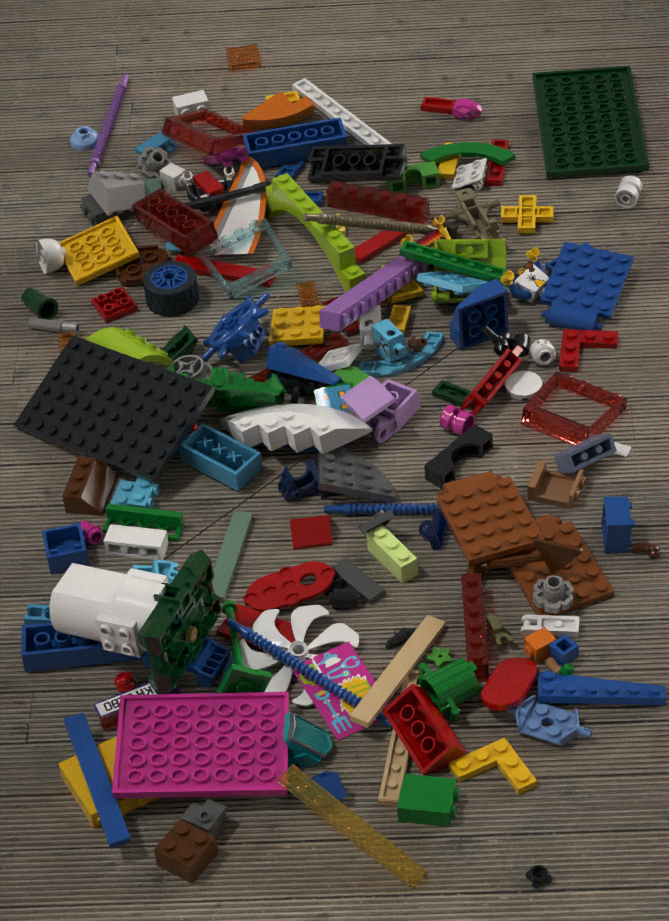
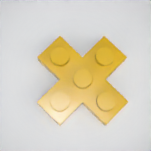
M519 195V206H501V223H518V234L535 233L536 222H553L554 206H536V195Z

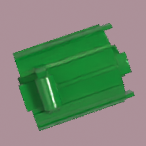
M459 658L433 672L426 663L422 662L419 665V677H417L416 684L427 691L441 714H447L453 722L458 721L460 713L459 708L456 706L477 696L484 687L478 684L476 675L473 672L477 670V667L472 661L467 663L463 658Z

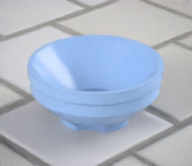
M88 126L79 127L70 137L71 146L80 151L91 150L95 148L99 133Z

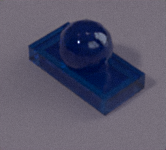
M435 508L432 521H423L419 526V534L424 539H429L433 550H440L447 525L439 508Z

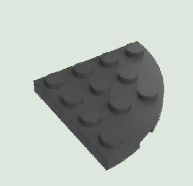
M336 448L325 454L318 450L319 490L395 503L396 493L393 485L385 474L375 467L371 461L341 448Z

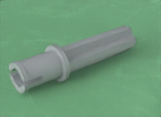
M30 318L28 322L29 328L57 331L60 334L64 332L79 334L80 332L79 323L66 322L65 320L54 321Z

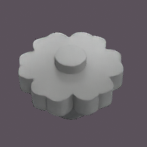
M150 146L143 149L141 155L138 156L137 167L142 169L141 175L147 179L152 177L159 178V171L170 164L171 159L167 158V152L162 148L154 149V147Z
M552 575L548 576L546 580L539 579L533 586V602L537 608H544L546 613H559L560 609L567 610L573 604L574 588L569 581H562L560 576Z

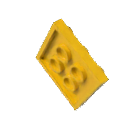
M315 305L312 307L273 309L269 346L275 345L277 342L286 343L287 346L323 344L325 328H320V310L325 306Z

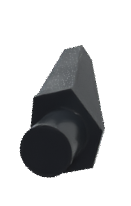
M403 627L387 641L385 647L390 649L406 642L415 629L407 630Z

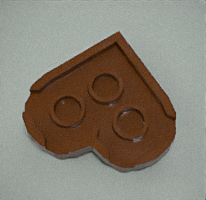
M158 245L136 246L141 257L116 268V276L121 286L143 285V276L148 269L158 263L168 261L166 250L159 249Z

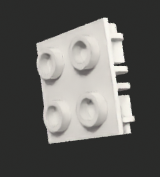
M487 158L459 166L456 169L452 190L472 184L476 190H481L484 186L483 182L487 172Z

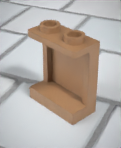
M539 460L527 486L528 500L573 509L575 503L580 501L581 489H584L586 486L584 470L579 469L577 476L546 470V461Z

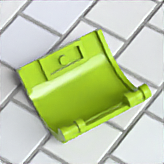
M506 239L434 240V249L506 269ZM435 266V272H437V271H446V270H447V271H451V272L457 273V272L452 271V270H449V269H442V268H440V267H438V266ZM434 285L431 299L433 303H461L470 294L457 295L453 293V290L442 291L438 289V286Z
M115 327L104 328L86 339L87 341L145 362H158L169 367L173 362L167 356V352L161 349L157 350L155 344L146 343L147 339L139 335L135 336L136 332L128 328L126 330Z

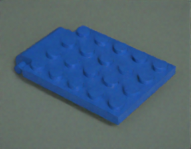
M564 242L540 299V304L551 307L549 311L543 310L541 317L547 318V324L562 328L602 331L603 324L598 323L599 318L611 320L632 267L634 257L590 246L578 245L572 242Z

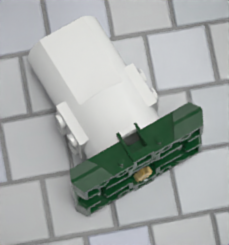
M198 550L189 555L171 583L168 582V578L165 575L131 568L127 574L72 563L53 589L50 599V619L56 631L102 642L103 649L110 652L113 651L139 658L144 651L147 652L152 669L148 678L150 686L157 694H167L174 689L190 662L195 661L203 648L202 643L223 611L220 598L214 593L212 580L214 579L212 562L203 550Z

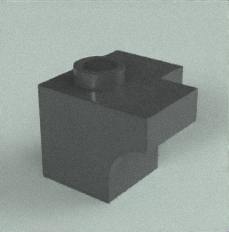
M207 799L202 806L192 803L181 817V820L209 833L217 839L223 831L222 822L227 809L226 806Z

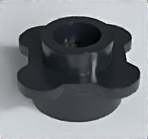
M535 865L526 872V878L530 879L533 888H540L545 883L549 884L552 882V876L548 875V870L545 866Z

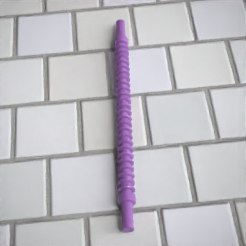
M123 74L121 82L117 85L89 162L88 177H91L92 172L100 165L111 130L127 90L126 84L129 79L127 74Z

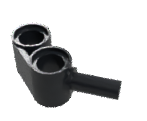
M486 325L481 328V331L493 340L495 344L494 352L497 355L501 356L508 348L512 351L517 345L523 349L518 357L528 355L530 337L527 334L519 333L512 338L507 332L496 334Z

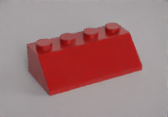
M412 683L382 710L423 775L447 768L449 762L462 757L466 753V750L425 689Z

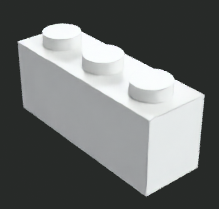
M110 524L104 539L106 555L150 560H163L169 545L167 530Z

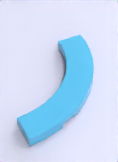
M427 331L424 336L427 340V345L421 352L408 351L405 357L393 362L385 360L360 361L358 368L374 378L395 376L410 371L428 361L439 350L445 339V333Z

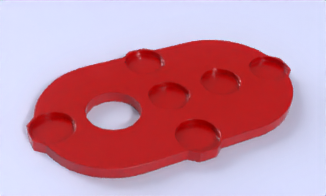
M318 561L285 567L278 572L263 576L254 581L248 588L243 600L245 605L260 612L282 609L288 606L293 607L300 602L313 599L326 592L336 574L334 568H330L327 564ZM307 576L317 577L313 584H301L302 579Z

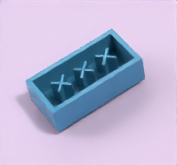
M204 423L198 427L197 431H193L188 435L179 447L180 460L183 463L236 491L242 489L263 470L260 452Z

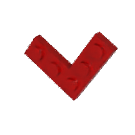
M563 329L559 372H578L580 348L617 349L618 331Z

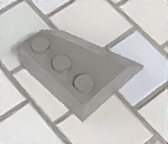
M103 170L92 172L87 189L107 216L112 215L116 211L120 214L124 210L132 212L146 208L144 182L138 174L133 172L121 173L118 171L114 173Z

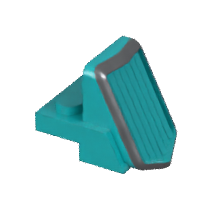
M290 712L285 715L283 739L288 746V766L298 763L301 768L320 764L321 759L325 758L334 747L328 732L295 713Z

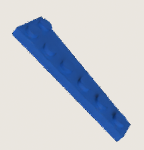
M552 671L538 672V703L666 705L665 686L555 674Z

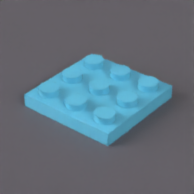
M447 270L418 273L417 281L423 282L424 286L434 287L435 285L438 286L439 290H453V293L457 295L471 294L481 284L488 282Z

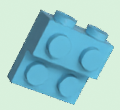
M137 477L136 482L120 480L110 504L152 509L154 498L159 494V485Z

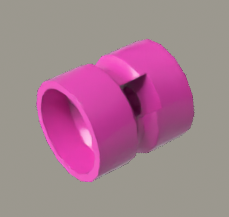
M448 405L440 416L439 424L442 428L449 431L453 430L454 433L461 436L466 430L474 426L475 416L467 411H461L460 408L453 405Z

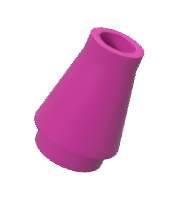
M86 520L80 522L83 536L89 544L95 545L102 541L103 531L100 527Z

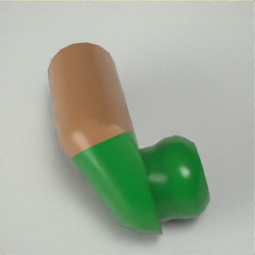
M549 657L545 661L549 670L555 674L573 675L574 666L572 664L566 663L564 667L559 666L554 657Z

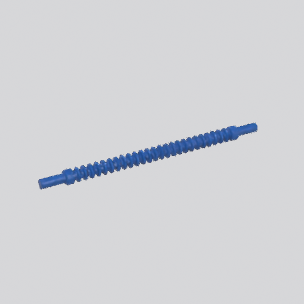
M351 503L324 505V513H344V515H351V513H354V515L356 513H359V515H362V513L373 515V513L381 510L386 512L390 509L394 515L395 513L401 515L402 512L404 515L406 513L412 515L413 512L416 515L418 512L421 515L424 512L427 515L429 512L432 515L437 512L439 515L441 512L438 505H434V503L432 505H429V503H426V505H423V503L420 505L417 503L415 505H412V503L406 505V503L404 505H401V503H398V505H395V503L393 505L389 503L387 505H384V503L381 505L378 503L376 505H373V503L367 505V503L365 505L361 503L359 505H356V503L354 505H351Z
M231 618L227 620L226 625L240 633L243 639L249 640L250 643L254 642V645L258 646L259 649L263 648L264 652L268 651V654H272L273 658L277 657L278 661L282 660L283 664L286 663L288 667L291 666V669L301 672V675L310 678V681L315 680V684H319L325 690L329 689V693L334 692V696L339 695V699H343L344 702L348 701L349 705L353 704V708H356L362 700L361 697L357 698L356 694L352 695V691L347 692V688H343L337 682L333 683V679L328 680V676H324L323 673L319 674V671H314L313 667L309 668V664L305 665L304 661L300 662L299 658L295 659V656H291L290 652L286 653L285 649L281 650V647H277L275 643L272 644L271 640L267 641V638L258 635V632H254L250 627H244ZM380 712L376 720L392 729L393 727L386 716Z

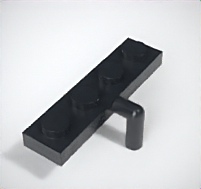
M270 370L266 376V380L272 377V374H276L282 385L293 389L290 404H298L300 392L315 396L314 390L331 386L330 384L325 385L319 383V381L275 370Z

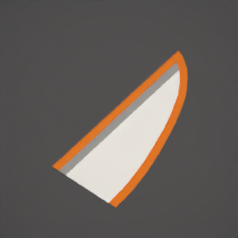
M249 156V160L242 162L229 192L265 182V176L258 162ZM266 192L225 201L200 255L254 254L263 228Z

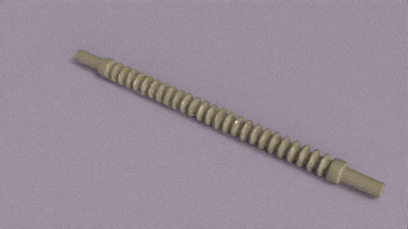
M304 213L302 216L304 221H314L318 224L369 228L427 235L435 229L439 231V228L432 227L430 224L385 221L319 213L318 215Z

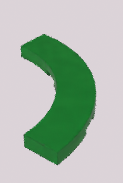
M478 142L445 144L420 154V159L423 161H435V163L459 155L461 157L474 158L475 155L483 156L487 160L498 163L501 166H505L516 159V154L509 150Z

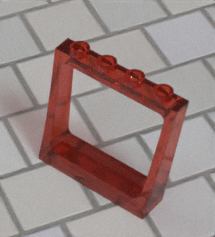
M203 109L167 117L161 134L211 156L218 152L244 145L242 134L256 131L215 112ZM204 121L232 135L215 137L191 125Z
M556 371L524 406L521 425L570 445H576L597 434H602L626 409L628 398L622 397L619 393L609 392L601 386L591 385L586 380L581 381L573 378L570 374ZM556 387H560L611 408L591 426H586L542 409L540 406Z

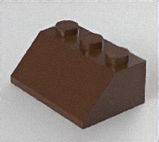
M78 456L62 496L65 512L103 516L118 477L117 473L97 458Z

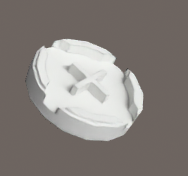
M531 371L514 372L505 381L506 393L516 400H523V398L533 399L542 392V380L540 376Z

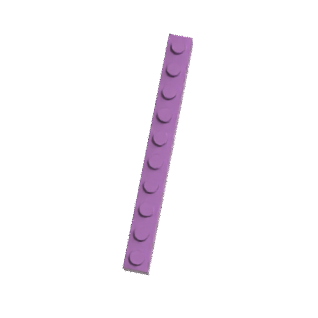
M403 256L397 257L320 310V328L341 331L417 278L418 273H424L427 269V264L414 259H407Z

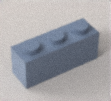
M611 433L597 434L554 454L559 473H571L617 452Z

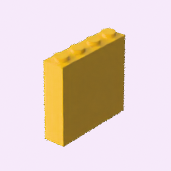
M117 736L97 745L112 788ZM75 755L58 763L63 781L92 827L101 826L77 756ZM119 798L116 800L123 816L157 798Z

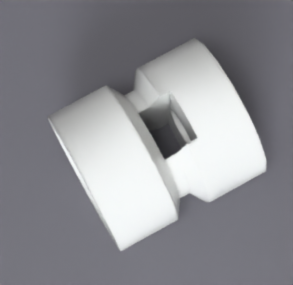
M629 175L622 178L615 195L617 204L623 208L635 206L642 190V182L635 176Z

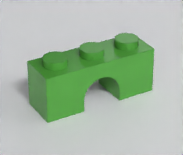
M435 161L410 165L408 170H404L402 180L386 181L390 196L407 193L406 186L410 183H419L422 185L423 190L440 187L439 171Z

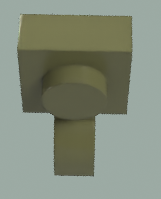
M495 614L487 615V630L494 643H496L497 649H502V642H507L509 646H513V638L509 634L503 633L504 626L502 621H498Z

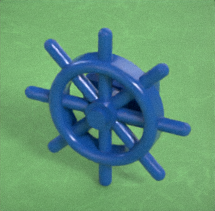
M264 293L256 302H253L252 296H247L244 303L239 304L221 317L210 337L203 340L204 346H211L201 356L203 362H206L215 352L218 353L219 359H224L229 351L240 363L256 355L267 333L259 324V321L262 317L269 314L268 308H260L270 298L269 293Z

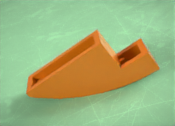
M280 91L242 116V126L246 129H273L294 124L314 114V104L307 96L292 104Z

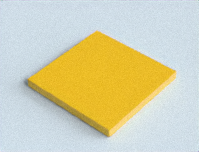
M118 216L59 242L61 247H65L67 256L64 257V263L77 286L141 257Z

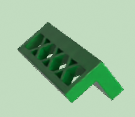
M107 504V520L103 533H107L111 523L130 527L138 526L167 531L175 530V535L167 534L168 541L178 542L184 528L183 514L177 511Z

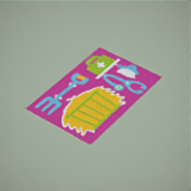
M350 642L313 657V659L304 661L305 665L309 664V668L313 667L314 671L318 670L319 674L323 673L324 676H328V680L333 679V683L337 682L338 685L347 688V692L352 691V695L356 694L357 698L361 697L363 699L376 682ZM292 669L337 740L366 728L349 721V715L355 709L353 704L349 705L348 701L344 702L343 699H339V695L334 696V692L329 693V689L325 690L324 687L315 684V680L310 681V678H306L305 675H301V672H296V669ZM388 702L382 710H384L390 704V702ZM375 719L371 725L378 723L380 721Z

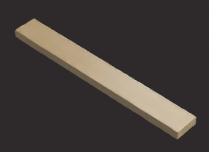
M430 615L425 617L349 715V721L369 728L443 631L446 625L445 621Z
M418 670L411 671L402 683L400 694L412 683L417 685ZM394 729L392 730L378 805L397 807L404 774H407L410 754Z

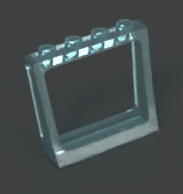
M266 218L261 221H252L249 227L245 229L238 228L234 231V235L230 237L223 236L218 240V243L214 245L207 244L203 247V251L198 253L201 262L230 300L292 268L290 257ZM264 230L280 258L232 283H227L208 258Z

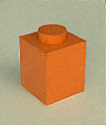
M543 627L524 638V653L538 664L551 657L549 656V644L557 639Z

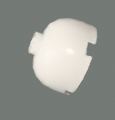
M50 238L41 239L36 242L37 256H40L41 259L39 265L43 273H52L59 270L64 263V257L67 256L65 247H61L58 241Z

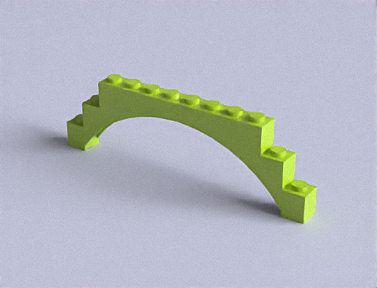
M287 173L273 178L272 184L266 186L265 215L268 219L284 214V211L299 219L311 232L328 257L345 293L365 280V273L356 264L355 247L334 225L304 221L302 218L304 213L318 215L323 212Z

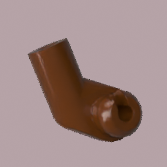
M416 336L411 337L408 340L409 348L416 352H421L427 345V340L425 338L415 340Z
M649 542L633 543V553L649 552L650 558H658L660 556V547L656 544Z

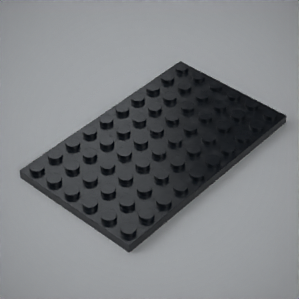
M72 335L14 423V426L21 431L86 457L97 458L106 465L156 484L215 392V389L211 385Z

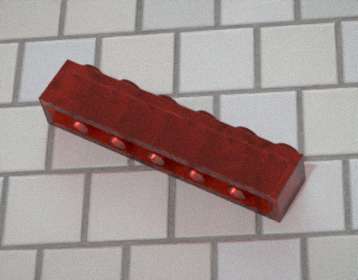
M332 181L326 190L327 206L330 208L416 224H425L430 215L429 198L339 181Z
M481 573L461 574L467 663L472 661L477 667V670L473 672L478 682L488 681L489 664Z

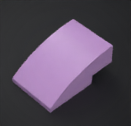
M369 376L340 396L347 409L352 411L355 417L363 422H367L396 402L391 393L372 376Z

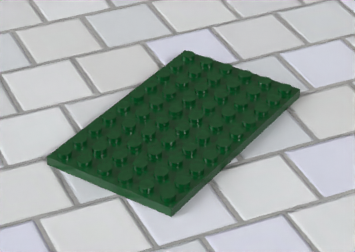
M630 66L532 73L546 178L649 171V162Z

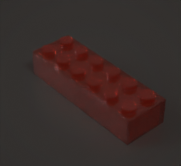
M160 188L132 204L136 219L140 224L189 255L197 253L200 249L218 239L212 220Z

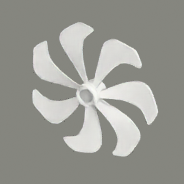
M320 605L301 606L292 612L291 625L295 641L292 643L283 637L275 626L274 622L279 614V609L264 611L253 624L254 632H258V635L267 638V641L271 640L272 644L275 643L277 647L280 646L281 649L287 650L286 653L290 652L291 656L294 655L295 659L299 658L300 662L317 656L309 654V650L336 642H350L354 648H357L359 645V635L343 623L331 625L308 646L304 643L306 631L312 621L329 615V612ZM245 639L240 640L245 667L262 670L282 662V660L278 661L277 657L273 658L272 654L269 655L268 653L251 650ZM285 664L271 678L265 692H286L293 674L291 666L288 667ZM305 689L300 696L292 700V703L305 707L314 704Z

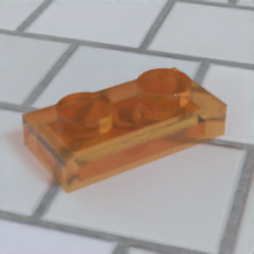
M314 281L296 283L301 307L319 305Z

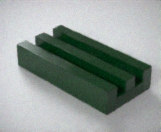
M441 380L432 390V396L461 407L471 391Z

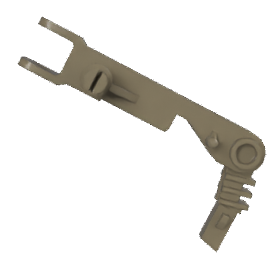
M471 188L458 190L456 192V197L459 200L456 204L458 210L454 209L452 212L443 214L445 221L450 219L466 221L474 235L470 239H503L499 235L503 230H499L500 227L495 218L489 220L487 217L488 211L501 206L499 199L491 202L488 200L480 204Z

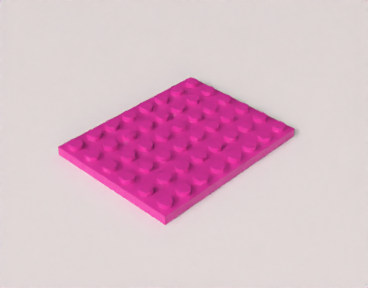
M289 692L120 695L112 788L113 798L287 795L288 746L284 742L283 735L285 715L289 713Z

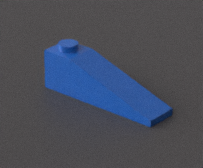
M277 342L269 347L267 369L331 385L341 382V377L295 348L287 346L286 343Z

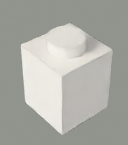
M170 163L159 171L161 184L175 192L186 185L182 181L183 173L184 177L187 178L185 169Z

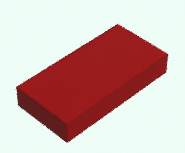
M425 96L420 108L421 111L453 115L452 109L456 100Z
M208 171L193 176V182L208 197L225 192L224 186Z

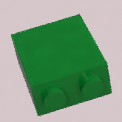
M404 774L397 806L398 822L450 827L451 820L456 818L457 813L455 801H459L460 788L456 787V779Z

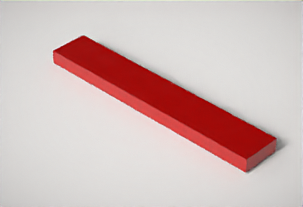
M178 254L174 260L189 264L198 275L270 287L276 277L275 271Z

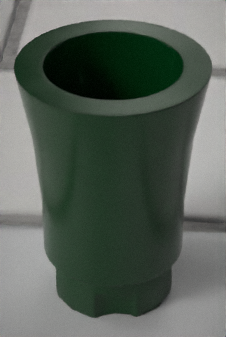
M33 288L25 289V292L21 295V300L39 319L50 320L56 315L58 303L55 299Z

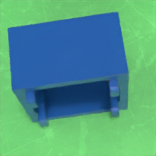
M628 496L604 497L601 529L605 553H629V547L633 546L630 537L631 529L635 527V520L631 519L630 509L633 506L632 502L628 501Z
M81 523L42 531L50 574L65 572L72 563L89 566Z

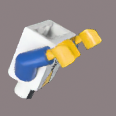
M533 247L526 252V257L532 259V262H527L515 275L512 271L508 270L501 277V282L508 284L507 292L513 294L516 299L526 300L530 303H534L542 296L549 280L540 259H537V256L540 254L537 247Z

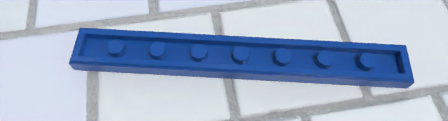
M84 712L63 718L110 849L131 843V837L117 800L112 796V787Z

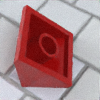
M329 515L290 519L293 550L332 545Z

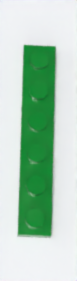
M404 240L399 253L400 256L407 259H414L442 269H449L459 274L473 276L477 279L487 281L498 279L501 284H503L501 277L507 271V269L406 240Z

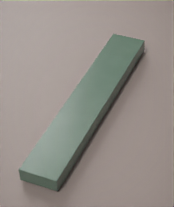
M234 511L213 569L214 579L212 580L214 593L220 598V602H225L253 520L252 512Z

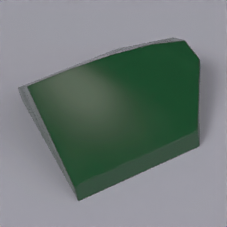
M184 325L183 329L176 333L160 349L167 352V356L174 361L179 357L192 355L198 339Z

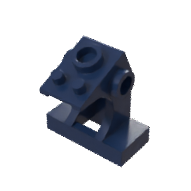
M312 459L305 461L306 472L299 477H293L288 467L285 466L284 471L281 472V480L278 483V491L284 500L297 501L317 493L321 499L328 497V491L318 489V468Z

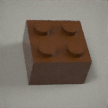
M180 819L155 847L154 853L158 867L193 884L216 857L218 849L216 837Z

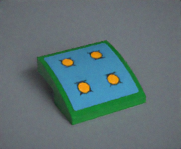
M353 383L336 384L314 390L316 405L344 412L350 411L340 396L354 387Z

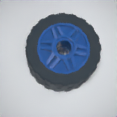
M178 261L161 262L152 266L144 274L143 285L146 304L153 313L168 317L179 316L191 311L197 305L199 300L195 270L189 264Z

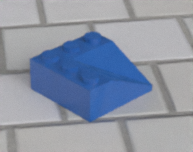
M498 279L481 284L456 307L449 324L450 339L460 351L491 340L481 331L484 325L496 334L500 332L509 333L507 290Z

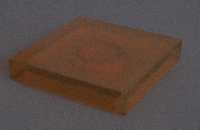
M257 44L226 48L229 71L261 67Z

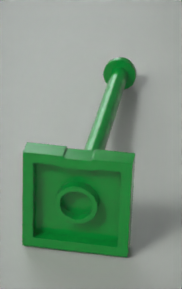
M227 600L222 605V611L227 615V620L231 618L236 621L234 613L237 611V606L233 601ZM229 627L236 664H231L217 693L265 692L272 678L271 672L244 666L238 632Z

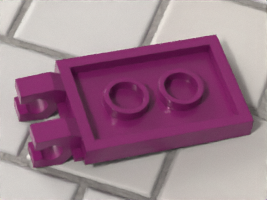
M231 147L203 156L204 163H223L224 167L233 165L230 160L238 158L240 162L249 159L248 156H245L248 154L247 147Z

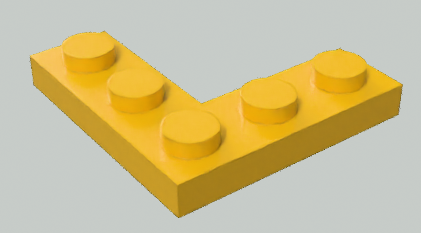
M505 737L448 763L450 771L459 783L497 766L518 795L537 787V780Z

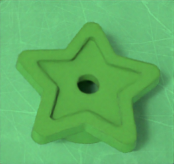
M434 646L433 653L427 656L426 660L432 661L433 665L437 668L443 667L453 662V659L449 656L451 649H440Z

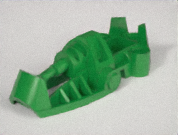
M174 365L166 368L172 372L175 370ZM213 367L210 379H194L213 386L215 392L205 407H216L222 413L241 412L242 409L249 410L263 406L283 404L286 395V389L276 374H272V377L263 383L257 382L252 378H246L243 372L237 375L236 371L231 374L227 367ZM178 373L180 375L191 378V376L187 373Z

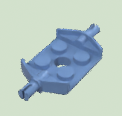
M536 695L523 701L518 707L514 708L512 706L509 707V710H506V712L514 714L517 732L560 746L565 745L573 738L578 737V735L590 739L593 734L592 729L579 725L577 708L572 713L544 703H538ZM551 723L552 726L544 727L543 724Z

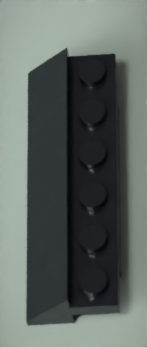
M405 144L312 146L308 160L311 166L307 179L309 182L402 180L404 170H408Z

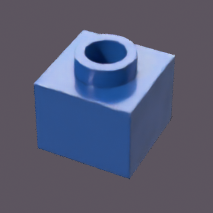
M564 634L549 644V656L554 657L564 667V664H569L579 657V645Z

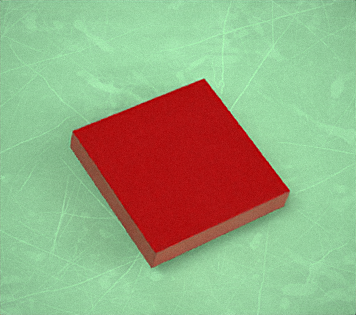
M123 287L115 288L113 291L100 294L91 299V304L105 323L138 311L137 305Z

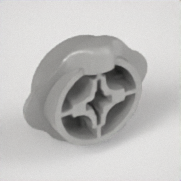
M197 355L179 357L171 364V366L174 365L175 373H187L191 376V379H210L212 366L207 362H203V359Z

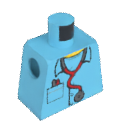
M385 319L372 325L375 354L378 357L393 362L407 355L408 350L405 347L404 335L392 322Z

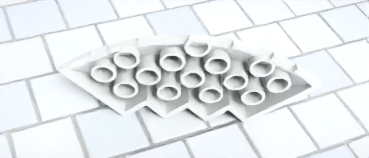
M311 404L263 406L245 410L219 420L222 426L237 441L249 447L263 442L270 451L289 444L298 453L314 445L322 454H325L372 432L370 426L351 414L334 408Z

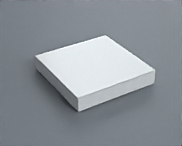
M354 344L330 350L319 364L330 371L349 367L362 348L360 344Z

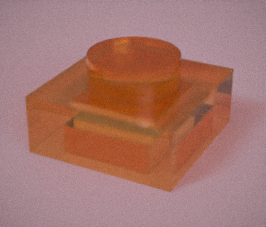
M75 331L57 334L60 351L64 349L72 335L76 336Z

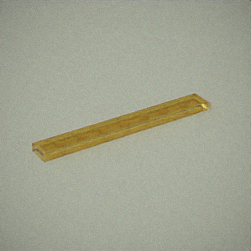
M294 764L278 778V782L412 890L427 875V870Z

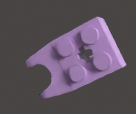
M389 379L382 384L396 399V402L365 422L372 430L376 429L374 433L376 442L384 443L421 407L417 390Z

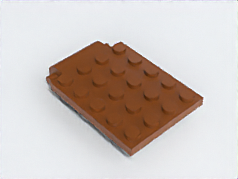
M492 471L445 483L442 486L443 490L437 492V505L469 566L535 548V538L545 540L510 476L502 478L500 474L495 476Z
M552 514L534 519L545 540L583 549L578 557L554 574L560 576L562 581H569L574 588L573 604L567 610L560 609L559 613H546L544 608H537L533 602V586L539 579L546 580L548 576H552L544 561L508 566L536 615L559 616L614 596L612 586L572 521L562 523L560 517L554 518ZM535 547L503 556V558L539 553V551Z

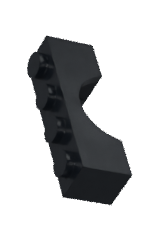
M476 424L466 430L463 435L426 463L424 466L425 480L443 490V484L455 480L454 464L457 461L467 457L482 458L493 448V434Z

